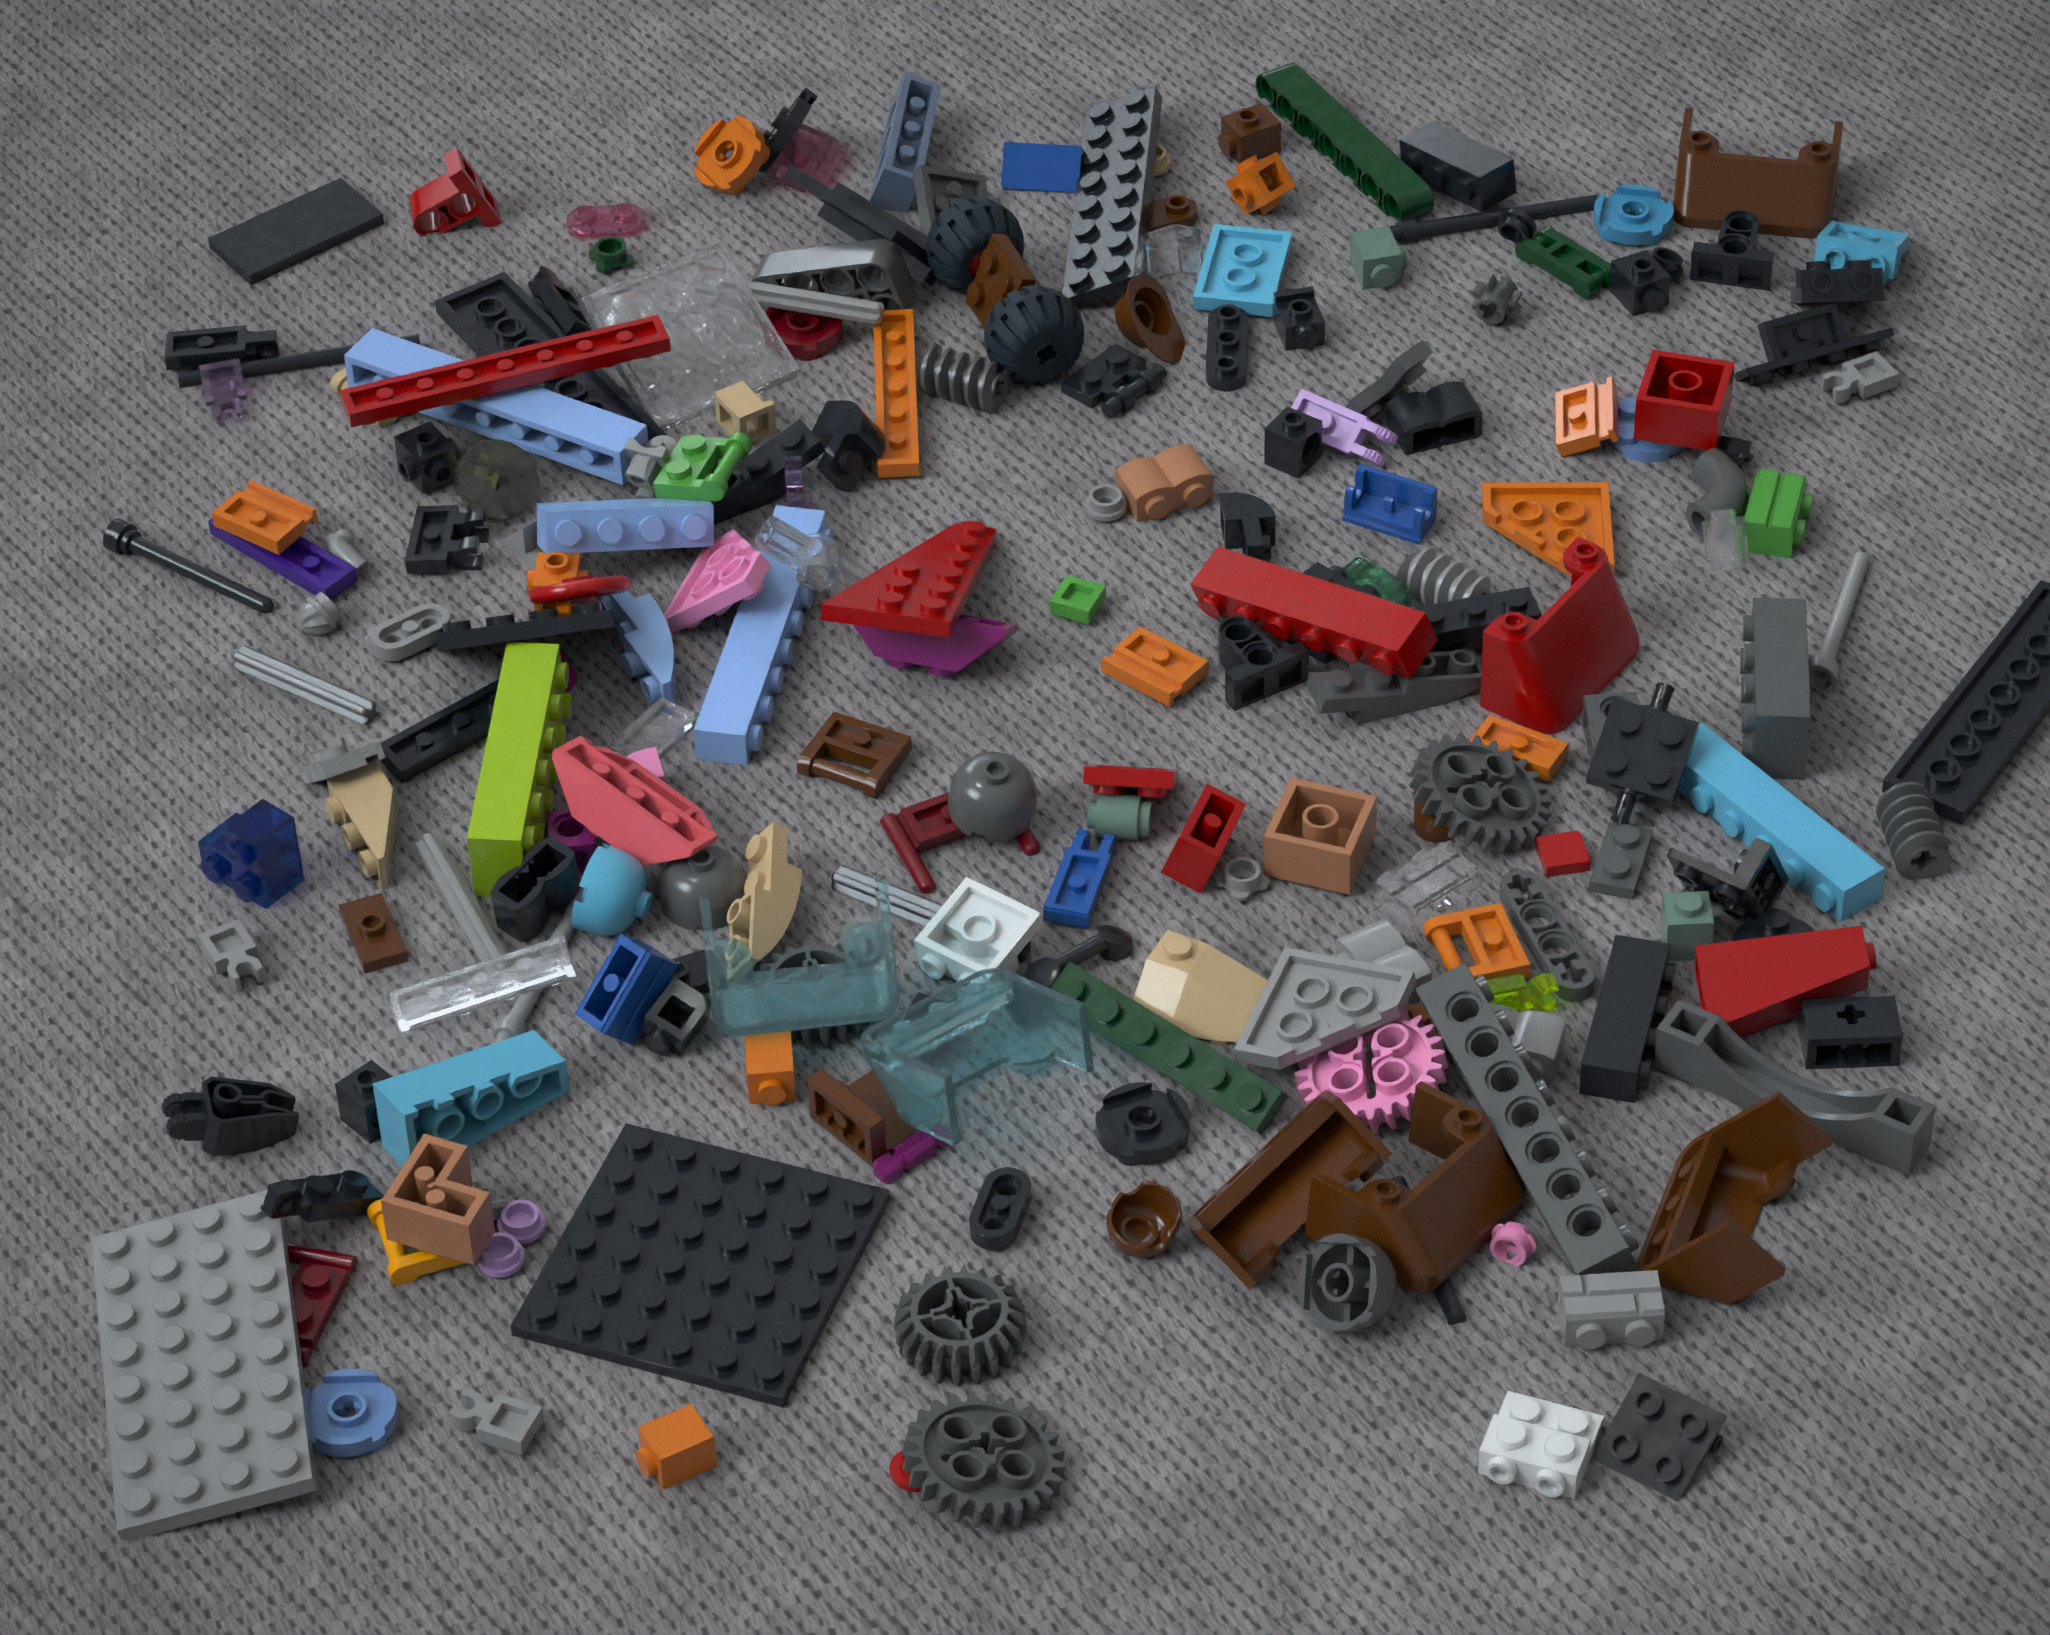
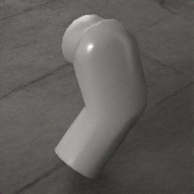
M340 529L336 533H330L325 539L327 552L355 567L357 575L368 568L369 562L353 548L355 542L353 535L345 529Z

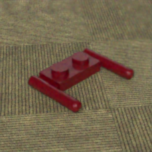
M949 792L900 809V813L897 815L895 813H888L880 819L882 828L922 894L932 893L936 889V883L918 853L968 836L962 833L951 820L947 808ZM1030 827L1024 833L1015 837L1025 855L1033 856L1041 851V846Z
M287 1242L289 1262L300 1264L292 1280L302 1367H306L312 1351L315 1349L349 1281V1277L358 1263L357 1256Z

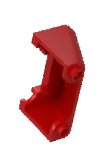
M1577 537L1563 553V566L1572 574L1571 587L1538 620L1518 612H1509L1496 618L1483 631L1480 707L1543 734H1556L1566 729L1583 711L1584 695L1600 694L1639 652V634L1607 554L1600 546L1580 537Z

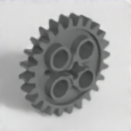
M1462 733L1458 734L1455 741L1448 735H1443L1440 743L1434 739L1431 740L1427 748H1422L1410 772L1413 779L1409 787L1417 790L1413 800L1419 803H1426L1421 813L1423 815H1435L1436 820L1433 826L1435 828L1447 826L1449 828V838L1459 834L1463 836L1464 845L1467 847L1472 841L1478 842L1482 852H1486L1490 844L1495 847L1499 854H1503L1507 846L1514 852H1518L1522 844L1530 847L1535 837L1540 836L1552 813L1548 810L1552 799L1544 796L1548 787L1544 784L1535 783L1540 775L1538 772H1527L1524 769L1528 761L1526 759L1519 761L1512 759V749H1508L1503 753L1498 751L1497 741L1493 740L1489 746L1483 745L1478 735L1474 737L1472 742H1468Z
M969 1391L967 1401L962 1402L954 1393L949 1394L947 1406L935 1399L932 1401L930 1412L920 1409L916 1422H910L902 1451V1456L905 1457L903 1471L911 1473L908 1484L910 1487H922L919 1499L922 1502L936 1499L935 1512L937 1514L944 1512L948 1508L953 1510V1522L958 1523L967 1515L972 1518L974 1528L980 1526L982 1519H989L994 1529H999L1002 1518H1007L1013 1526L1018 1527L1022 1514L1031 1520H1035L1039 1508L1048 1511L1053 1496H1058L1066 1469V1463L1062 1462L1065 1448L1056 1446L1059 1434L1057 1432H1045L1048 1422L1046 1418L1032 1421L1030 1419L1032 1407L1028 1406L1019 1412L1014 1410V1398L1010 1397L1001 1405L996 1403L995 1394L992 1392L988 1394L986 1401H979L974 1391Z

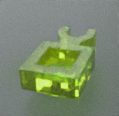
M1522 973L1486 980L1495 997V1000L1489 1002L1491 1004L1507 1006L1520 1013L1531 1008H1535L1538 1011H1550L1558 1007L1553 992L1559 990V986L1553 973L1537 975L1529 982L1525 981Z

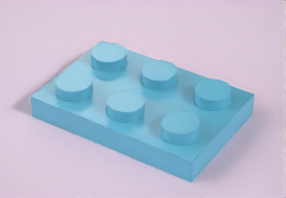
M1214 224L1193 294V309L1213 311L1222 305L1230 304L1243 309L1247 315L1273 317V292L1280 291L1292 246V232Z

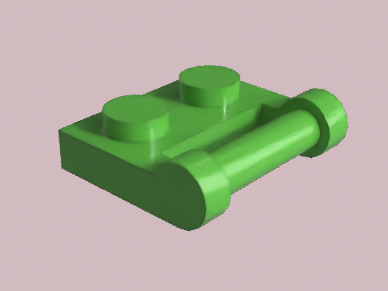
M740 432L733 433L730 438L703 437L701 435L682 436L653 483L656 498L720 501L728 490L727 482L739 461L747 458L753 448L751 439ZM719 459H721L715 471L713 472V474H711Z

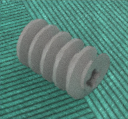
M1426 547L1419 554H1410L1402 562L1396 575V588L1399 592L1408 593L1414 600H1422L1424 605L1489 594L1491 580L1484 575L1478 578L1477 572L1474 569L1468 568L1464 571L1462 563L1458 561L1450 563L1449 556L1445 554L1437 556L1434 548Z

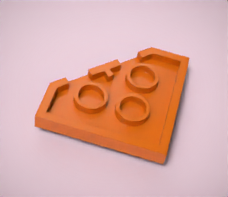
M1482 482L1481 496L1484 524L1569 577L1572 574L1563 566V553L1577 537L1583 538L1603 548L1614 572L1615 561L1608 482Z

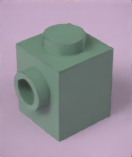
M1385 226L1351 232L1350 262L1362 289L1385 288L1390 285L1401 284L1402 270L1407 268V255L1404 246H1398L1390 227Z
M1709 891L1663 893L1660 933L1662 942L1670 943L1669 961L1694 960L1696 945L1713 944L1714 919Z

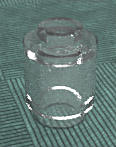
M1735 509L1710 511V520L1702 521L1706 561H1711L1712 571L1746 568L1745 557H1749L1745 516L1736 517Z

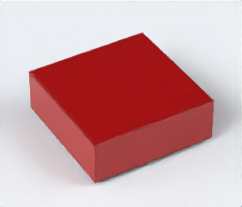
M1579 830L1535 837V849L1546 877L1590 871L1591 860Z

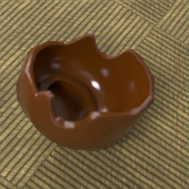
M1142 1181L1131 1192H1120L1111 1204V1209L1106 1217L1109 1239L1128 1256L1152 1258L1162 1254L1172 1246L1180 1230L1182 1221L1180 1201L1168 1187L1152 1181ZM1150 1233L1152 1234V1238L1149 1241L1142 1242Z

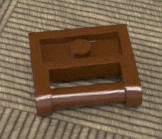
M833 712L801 753L797 763V773L809 778L814 774L863 790L865 796L877 800L885 790L889 779L912 750L911 736ZM827 755L871 771L868 774L825 760L823 757Z

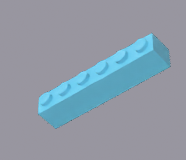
M1699 724V731L1679 787V791L1691 800L1696 810L1701 813L1707 812L1721 824L1722 829L1728 836L1739 838L1748 847L1751 846L1755 837L1772 844L1789 878L1787 883L1792 887L1798 886L1812 898L1818 909L1823 912L1829 911L1840 921L1847 919L1882 898L1885 868L1705 724Z

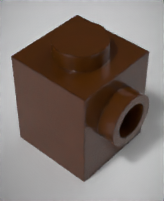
M1262 103L1240 109L1237 112L1221 117V134L1218 137L1219 147L1225 156H1231L1238 164L1254 155L1259 160L1275 152L1279 153L1281 152V122Z

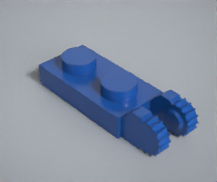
M1079 829L1076 832L1071 847H1067L1044 904V921L1088 928L1111 869V861L1117 845L1116 835L1105 834L1098 852L1088 850L1090 846L1089 830Z

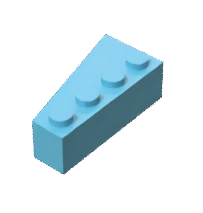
M535 1030L373 1083L382 1146L402 1167L423 1134L470 1147L570 1091L566 1060Z

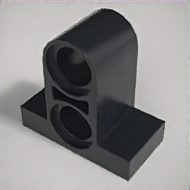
M1746 210L1731 211L1723 219L1717 244L1694 241L1691 255L1690 280L1770 291L1774 252L1757 250L1759 234L1758 216Z
M1234 616L1221 622L1218 630L1219 662L1226 670L1225 701L1234 711L1307 682L1309 676V651L1300 641L1279 649L1256 623L1249 618Z

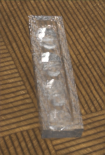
M563 935L389 992L388 994L395 1024L399 1034L402 1035L459 1015L469 1014L475 1010L502 1001L512 1000L517 996L544 987L557 985L563 981L575 978L576 974L569 948Z

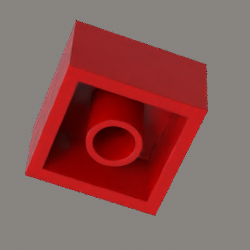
M1652 349L1636 397L1633 439L1649 441L1655 444L1663 443L1688 447L1694 450L1717 448L1732 402L1735 362Z

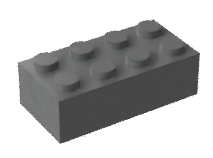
M1753 597L1752 615L1743 616L1742 640L1749 641V644H1744V648L1740 650V674H1745V677H1741L1740 702L1746 703L1745 706H1742L1741 733H1750V736H1743L1742 755L1772 779L1804 780L1811 718L1806 599Z

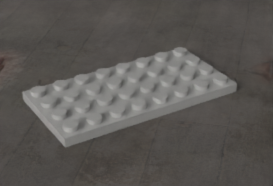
M268 1189L91 1237L116 1529L121 1541L159 1534L318 1490L284 1217L271 1219L260 1209Z

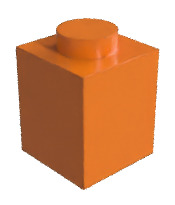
M791 1031L744 1034L749 1104L763 1103L773 1106L784 1101H796Z
M692 1404L638 1427L640 1448L635 1450L637 1463L644 1476L648 1478L654 1475L663 1490L717 1467L714 1436Z

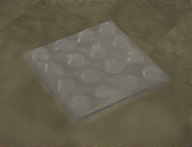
M722 242L580 297L578 307L592 330L658 315L670 337L671 351L614 366L638 406L663 431L716 411L714 392L740 381H744L754 393H760L798 377L799 366Z

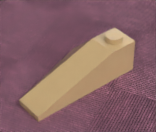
M1167 930L1146 959L1133 1000L1196 1039L1211 1040V1044L1226 1045L1227 1042H1238L1268 980L1210 944Z

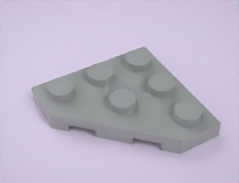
M1285 947L1234 1048L1237 1062L1281 1070L1401 1017L1417 984L1415 973L1411 970Z

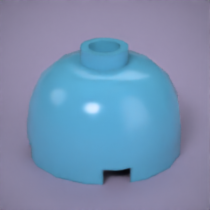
M603 843V847H597L588 862L579 885L584 888L582 894L583 903L574 901L571 917L573 928L600 936L618 935L629 929L636 917L641 919L646 917L652 903L653 894L646 891L647 875L643 865L634 855L606 843Z

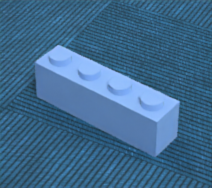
M669 498L537 503V545L546 554L551 552L583 553L714 546L713 504L710 501Z

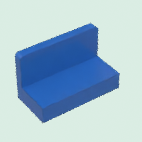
M1004 142L1001 186L1003 189L1075 193L1077 180L1080 179L1082 158L1085 150L1082 146Z

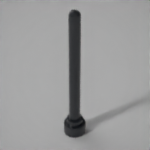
M114 519L104 532V547L118 555L136 553L261 613H270L274 608V602L269 597L141 538V534L137 531L136 526L123 519Z

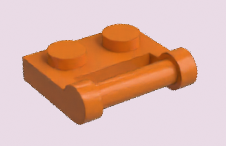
M1501 903L1434 916L1423 924V933L1430 944H1434L1446 972L1463 964L1451 939L1453 935L1462 934L1475 962V966L1468 967L1474 978L1483 975L1488 985L1491 986L1530 977V963Z

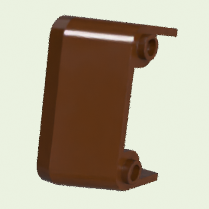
M1685 107L1673 199V219L1676 223L1689 228L1721 230L1726 214L1735 210H1746L1758 216L1759 234L1809 239L1818 238V234L1832 221L1843 121H1835L1832 144L1822 141L1812 142L1800 149L1798 160L1719 153V141L1714 136L1700 130L1692 132L1693 108Z
M1420 1081L1415 1086L1408 1141L1444 1161L1412 1190L1394 1180L1379 1179L1369 1182L1356 1192L1317 1171L1311 1177L1305 1235L1316 1241H1319L1324 1236L1339 1233L1371 1240L1389 1256L1396 1270L1398 1285L1415 1292H1428L1439 1287L1492 1238L1491 1233L1496 1225H1505L1519 1213L1523 1206L1525 1187L1489 1118L1479 1110Z
M1324 1090L1220 1187L1190 1217L1187 1223L1250 1290L1256 1282L1260 1283L1274 1271L1279 1264L1274 1259L1279 1252L1278 1248L1306 1222L1311 1177L1318 1171L1342 1185H1345L1348 1181L1352 1182L1357 1178L1364 1183L1384 1165L1382 1159L1386 1160L1392 1153L1338 1096L1328 1090Z
M1778 1091L1693 1139L1676 1160L1637 1260V1271L1658 1270L1661 1288L1724 1304H1731L1735 1301L1743 1302L1754 1291L1783 1277L1786 1268L1750 1236L1762 1205L1772 1199L1780 1200L1785 1197L1795 1184L1793 1176L1798 1164L1830 1147L1833 1138Z

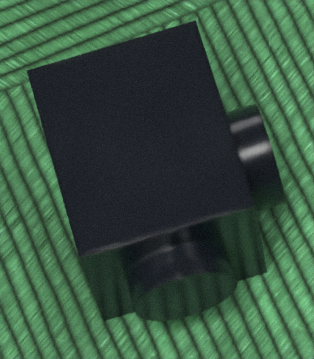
M1647 250L1611 261L1609 290L1633 317L1646 312H1656L1662 307L1668 306L1670 275Z

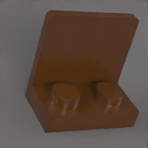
M883 1065L877 1066L850 1085L841 1080L837 1081L823 1069L808 1077L811 1118L872 1167L873 1162L886 1152L893 1154L891 1151L893 1147L920 1129H923L925 1132L924 1126L936 1118H942L941 1111Z

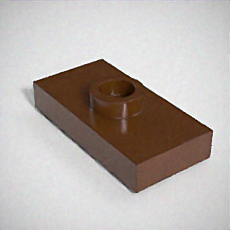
M382 893L338 905L341 919L364 974L408 962L407 951Z

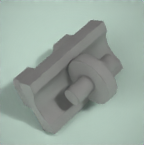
M668 435L656 436L649 440L645 446L640 445L635 439H628L624 449L631 463L625 475L628 482L639 487L635 496L636 499L656 498L653 483L678 444L674 438Z

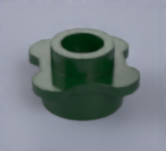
M604 237L598 240L594 248L589 251V258L595 260L596 270L601 273H608L612 269L619 267H629L634 262L633 256L628 255L626 252V243L618 237Z

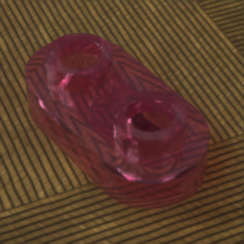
M631 203L604 206L581 205L572 210L566 217L569 235L579 240H596L604 237L629 238L640 234L646 226L644 211Z

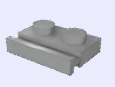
M380 741L357 747L351 751H348L345 743L312 754L314 763L302 768L308 782L313 783L386 757Z

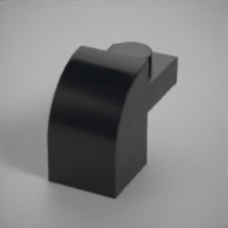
M827 401L812 429V433L819 439L826 451L823 453L816 468L837 490L852 492L869 459H881L885 449V436L882 430L852 401Z

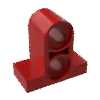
M458 147L444 154L447 173L418 188L409 198L413 227L416 233L422 237L426 236L427 233L434 232L444 234L476 216L479 217L485 227H493L501 223L497 200Z

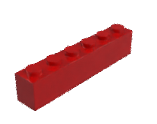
M1219 546L1190 584L1199 601L1200 609L1210 617H1223L1227 619L1240 616L1249 618L1261 630L1271 633L1280 640L1300 641L1316 652H1321L1322 650L1339 655L1347 662H1360L1375 667L1386 675L1396 674L1411 679L1438 641L1425 612Z

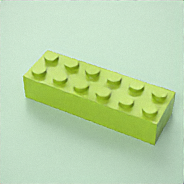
M506 643L467 835L475 896L490 897L491 890L497 880L509 870L521 866L526 853L535 844L548 838V827L544 820L545 816H547V811H553L554 792L550 789L552 783L558 784L559 782L551 756L554 749L566 743V725H563L564 719L571 718L573 705L572 693L565 692L569 680L568 662H561L559 644Z

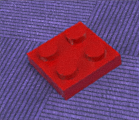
M1090 764L1084 766L1083 784L1093 785V793L1120 795V793H1123L1124 786L1138 787V796L1164 797L1167 796V789L1177 788L1179 769Z

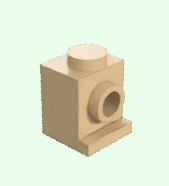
M744 381L714 392L717 422L730 436L737 432L744 433L753 443L777 433L775 403L771 399L765 401L759 393H754Z

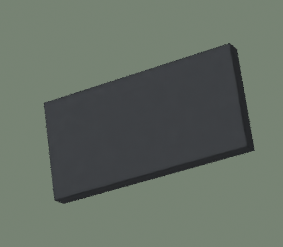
M339 178L209 237L208 243L209 248L245 281L253 285L383 225L384 218L377 208L342 178Z

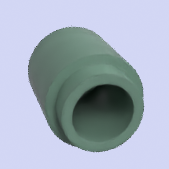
M1098 794L1097 802H1089L1087 828L1095 829V838L1103 839L1105 834L1116 835L1117 840L1138 841L1139 837L1150 838L1153 803L1142 801L1141 796Z

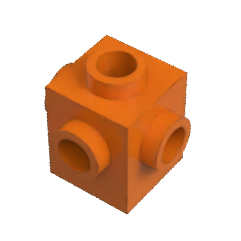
M1277 152L1260 161L1256 155L1235 166L1238 174L1225 181L1231 191L1234 202L1246 214L1258 208L1262 215L1283 203L1279 196L1296 187Z
M538 552L535 570H528L527 573L528 595L536 587L562 583L561 579L589 575L588 570H582L580 553L551 552L546 554ZM569 601L540 605L534 604V609L539 611L557 608L558 616L572 615L570 606L580 605L581 603L569 605Z

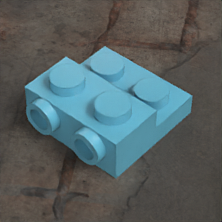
M1831 221L1818 234L1814 261H1831V269H1847V260H1872V268H1883V283H1886L1887 279H1894L1899 273L1901 256L1908 249L1910 233Z

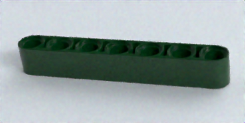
M1291 62L1257 75L1255 84L1259 98H1265L1270 103L1268 106L1281 118L1286 117L1291 122L1289 125L1302 138L1307 137L1312 142L1310 145L1323 157L1328 156L1333 161L1331 165L1344 177L1349 176L1354 181L1352 184L1366 197L1371 196L1376 201L1373 204L1387 217L1392 216L1398 222L1400 220L1415 219L1434 210V197L1428 184L1296 63Z

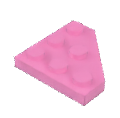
M734 529L714 539V546L703 547L664 613L670 633L674 634L684 628L691 630L698 626L704 618L714 613L716 616L722 615L734 603L742 599L750 601L756 597L764 588L763 579L771 564Z

